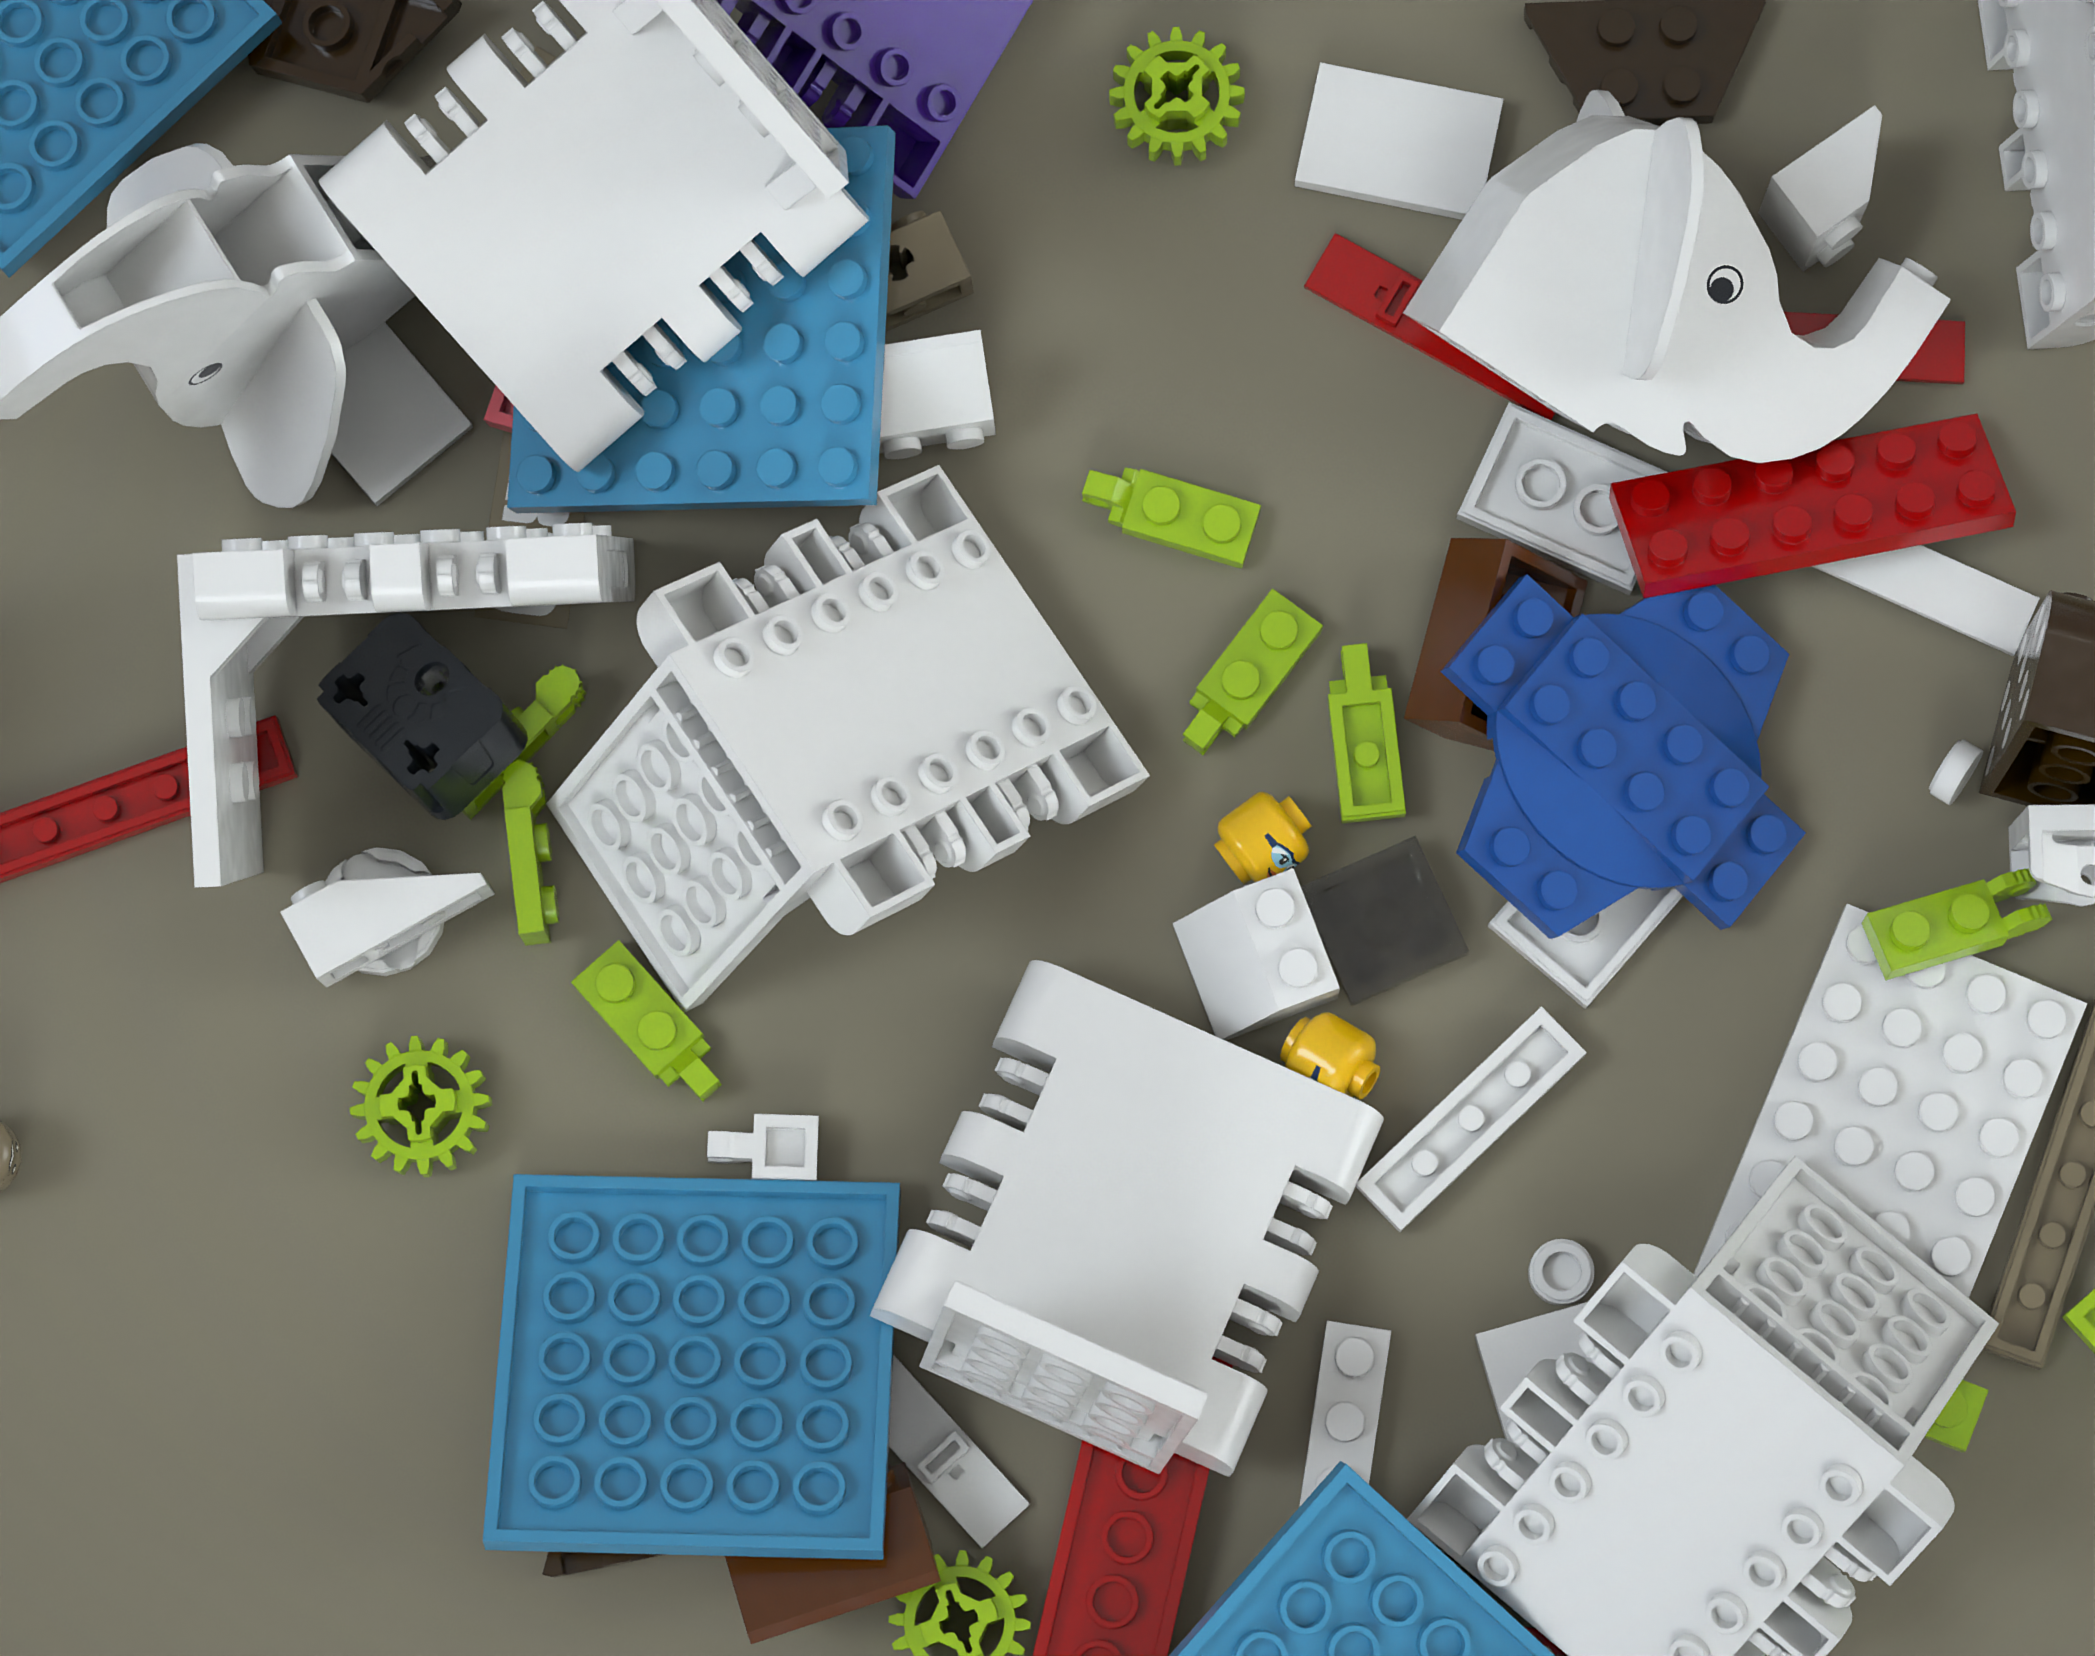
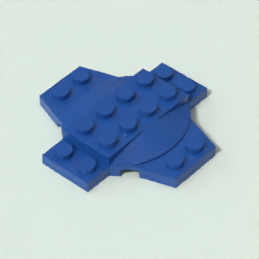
M1528 574L1518 578L1440 671L1487 714V740H1493L1496 757L1490 776L1484 778L1456 854L1549 939L1563 935L1636 889L1657 891L1674 887L1720 930L1730 928L1806 834L1804 830L1764 794L1770 786L1761 779V760L1757 744L1789 653L1716 585L1644 598L1620 614L1584 615L1582 613L1573 617Z

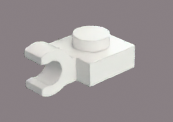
M754 1114L753 1133L708 1131V1162L726 1164L752 1162V1179L817 1181L819 1116Z

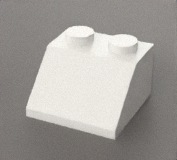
M1875 105L1771 177L1758 213L1803 272L1818 261L1824 267H1828L1838 261L1854 247L1855 244L1851 238L1863 227L1860 221L1870 199L1882 114Z
M981 330L885 344L879 453L884 452L885 458L904 459L913 457L922 452V446L947 443V448L949 449L972 448L983 444L985 436L996 435Z
M1294 868L1233 890L1173 923L1175 933L1214 1035L1226 1041L1338 999L1339 984Z

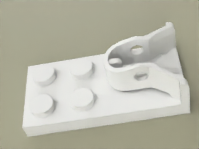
M2095 804L2028 805L2008 827L2010 872L2029 868L2030 874L2035 879L2037 885L2025 894L2015 898L2065 903L2080 907L2095 904ZM2081 875H2085L2086 877H2088L2091 885L2085 883L2082 880Z

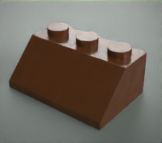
M1451 538L1404 719L1445 739L1494 751L1493 740H1487V714L1440 671L1518 578L1528 574L1573 617L1580 615L1588 581L1508 539Z
M905 1462L894 1466L888 1464L883 1560L725 1556L751 1644L941 1582L929 1531Z

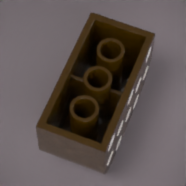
M2050 590L2024 633L2009 673L1979 790L1980 794L2025 806L2095 804V601L2077 593H2060Z

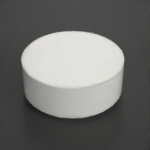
M1964 739L1957 741L1932 779L1929 786L1930 794L1951 805L1976 769L1983 755V750Z
M1555 1239L1543 1244L1535 1252L1529 1263L1528 1278L1531 1288L1543 1301L1558 1306L1569 1305L1580 1300L1590 1289L1594 1279V1264L1587 1250L1580 1244L1568 1239Z

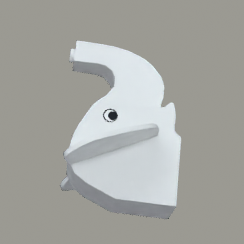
M1591 90L1585 99L1576 123L1564 127L1547 137L1492 176L1484 185L1403 313L1553 412L1591 432H1594L1603 424H1608L1620 431L1633 435L1646 445L1659 451L1681 456L1686 452L1684 431L1696 440L1711 443L1730 457L1764 463L1793 459L1820 449L1841 436L1864 417L1900 376L1951 299L1933 287L1938 277L1917 262L1906 257L1900 266L1878 258L1843 311L1826 328L1804 336L1794 335L1791 333L1779 301L1778 278L1770 249L1738 190L1723 170L1702 151L1697 122L1692 118L1678 117L1666 121L1661 126H1657L1625 116L1618 101L1609 91Z
M195 143L154 157L123 178L110 196L107 207V229L73 253L0 316V420L19 418L63 384L84 372L107 364L133 363L158 405L173 421L183 426L208 427L221 424L245 485L255 498L262 503L278 508H293L312 499L322 482L337 437L346 386V366L343 351L369 336L416 296L322 189L319 179L345 156L289 154L271 165L233 166L223 152L208 144Z

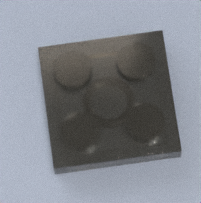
M1416 835L1301 886L1325 951L1351 1007L1467 956L1469 953V949Z

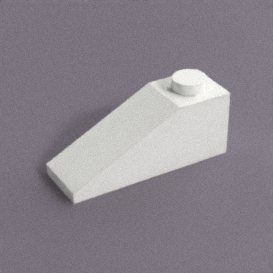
M481 873L337 880L328 886L324 880H321L296 892L290 898L293 905L280 913L316 979L327 988L491 897L495 893Z

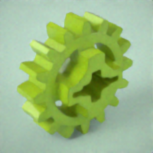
M1180 27L1172 28L1170 41L1161 42L1159 36L1154 31L1147 33V50L1143 52L1132 44L1126 48L1130 67L1125 65L1114 66L1113 80L1121 86L1109 89V103L1116 107H1123L1113 114L1115 128L1122 129L1131 126L1132 128L1127 135V145L1133 149L1144 141L1149 144V160L1153 162L1159 158L1163 150L1171 151L1174 166L1181 165L1184 151L1192 150L1194 155L1200 161L1206 159V143L1208 141H1212L1215 145L1222 148L1227 144V133L1223 125L1239 127L1241 122V112L1232 106L1244 103L1245 88L1231 85L1240 78L1239 64L1232 63L1223 66L1222 64L1226 58V46L1221 43L1214 46L1210 51L1205 48V32L1199 30L1191 42L1182 40ZM1170 60H1184V61H1187V62H1166V61H1170ZM1213 80L1219 93V100L1215 111L1210 108V102L1202 96L1209 89V83ZM1140 81L1144 84V90L1151 95L1144 103V109L1141 112L1135 102V92ZM1170 90L1173 94L1178 95L1186 90L1188 91V101L1184 102L1176 97L1167 102L1166 91ZM1177 129H1187V130H1188V131H1186V132H1178V133H1176V132H1167V130H1177Z
M418 1035L411 1036L409 1051L402 1053L392 1042L386 1044V1054L389 1060L381 1065L379 1062L368 1058L365 1064L373 1074L371 1081H354L352 1086L357 1092L365 1096L364 1103L349 1108L351 1116L367 1121V1125L355 1134L357 1139L362 1143L378 1141L371 1157L379 1163L387 1160L392 1154L395 1155L394 1171L398 1174L405 1175L412 1162H417V1167L423 1177L432 1176L433 1162L440 1160L451 1171L456 1169V1159L453 1153L461 1148L463 1151L474 1155L477 1148L469 1139L472 1130L488 1132L490 1125L477 1116L478 1110L492 1106V1098L489 1095L475 1092V1088L479 1087L486 1080L484 1073L481 1070L465 1073L464 1070L468 1066L471 1057L464 1050H460L450 1059L447 1058L448 1043L441 1038H437L430 1051H425L423 1041ZM432 1066L439 1067L450 1073L457 1081L460 1090H454L453 1088L440 1089L435 1084ZM403 1071L404 1079L391 1094H383L392 1078ZM422 1086L424 1094L430 1100L436 1102L435 1107L425 1110L424 1120L421 1121L420 1126L419 1120L411 1112L407 1111V1106L418 1102V1093H421ZM460 1118L454 1131L439 1143L438 1134L451 1119ZM382 1123H389L390 1125L402 1124L405 1126L410 1147H405L393 1141L386 1133Z
M959 1550L956 1565L947 1567L943 1558L936 1554L935 1559L941 1582L896 1596L901 1602L906 1604L904 1613L889 1615L888 1622L904 1627L905 1632L904 1636L892 1643L895 1651L911 1649L914 1656H930L925 1648L942 1643L957 1650L959 1656H985L981 1642L989 1625L1004 1619V1630L1001 1640L990 1656H1006L1007 1653L1024 1656L1026 1649L1021 1644L1014 1641L1016 1632L1030 1630L1031 1622L1023 1618H1016L1015 1610L1026 1604L1028 1599L1025 1594L1009 1596L1006 1589L1011 1585L1015 1576L1010 1571L1000 1575L997 1579L991 1576L994 1559L986 1556L979 1566L974 1568L970 1567L967 1551ZM957 1578L976 1580L990 1588L996 1596L982 1601L972 1599L962 1593ZM935 1587L939 1603L931 1620L916 1626L919 1606L926 1594ZM950 1592H952L955 1602L960 1604L963 1611L966 1613L976 1612L978 1615V1622L969 1626L971 1637L968 1639L972 1647L971 1653H968L965 1642L961 1641L956 1633L948 1632L945 1634L943 1631L942 1623L951 1619L949 1608L952 1605L948 1597Z

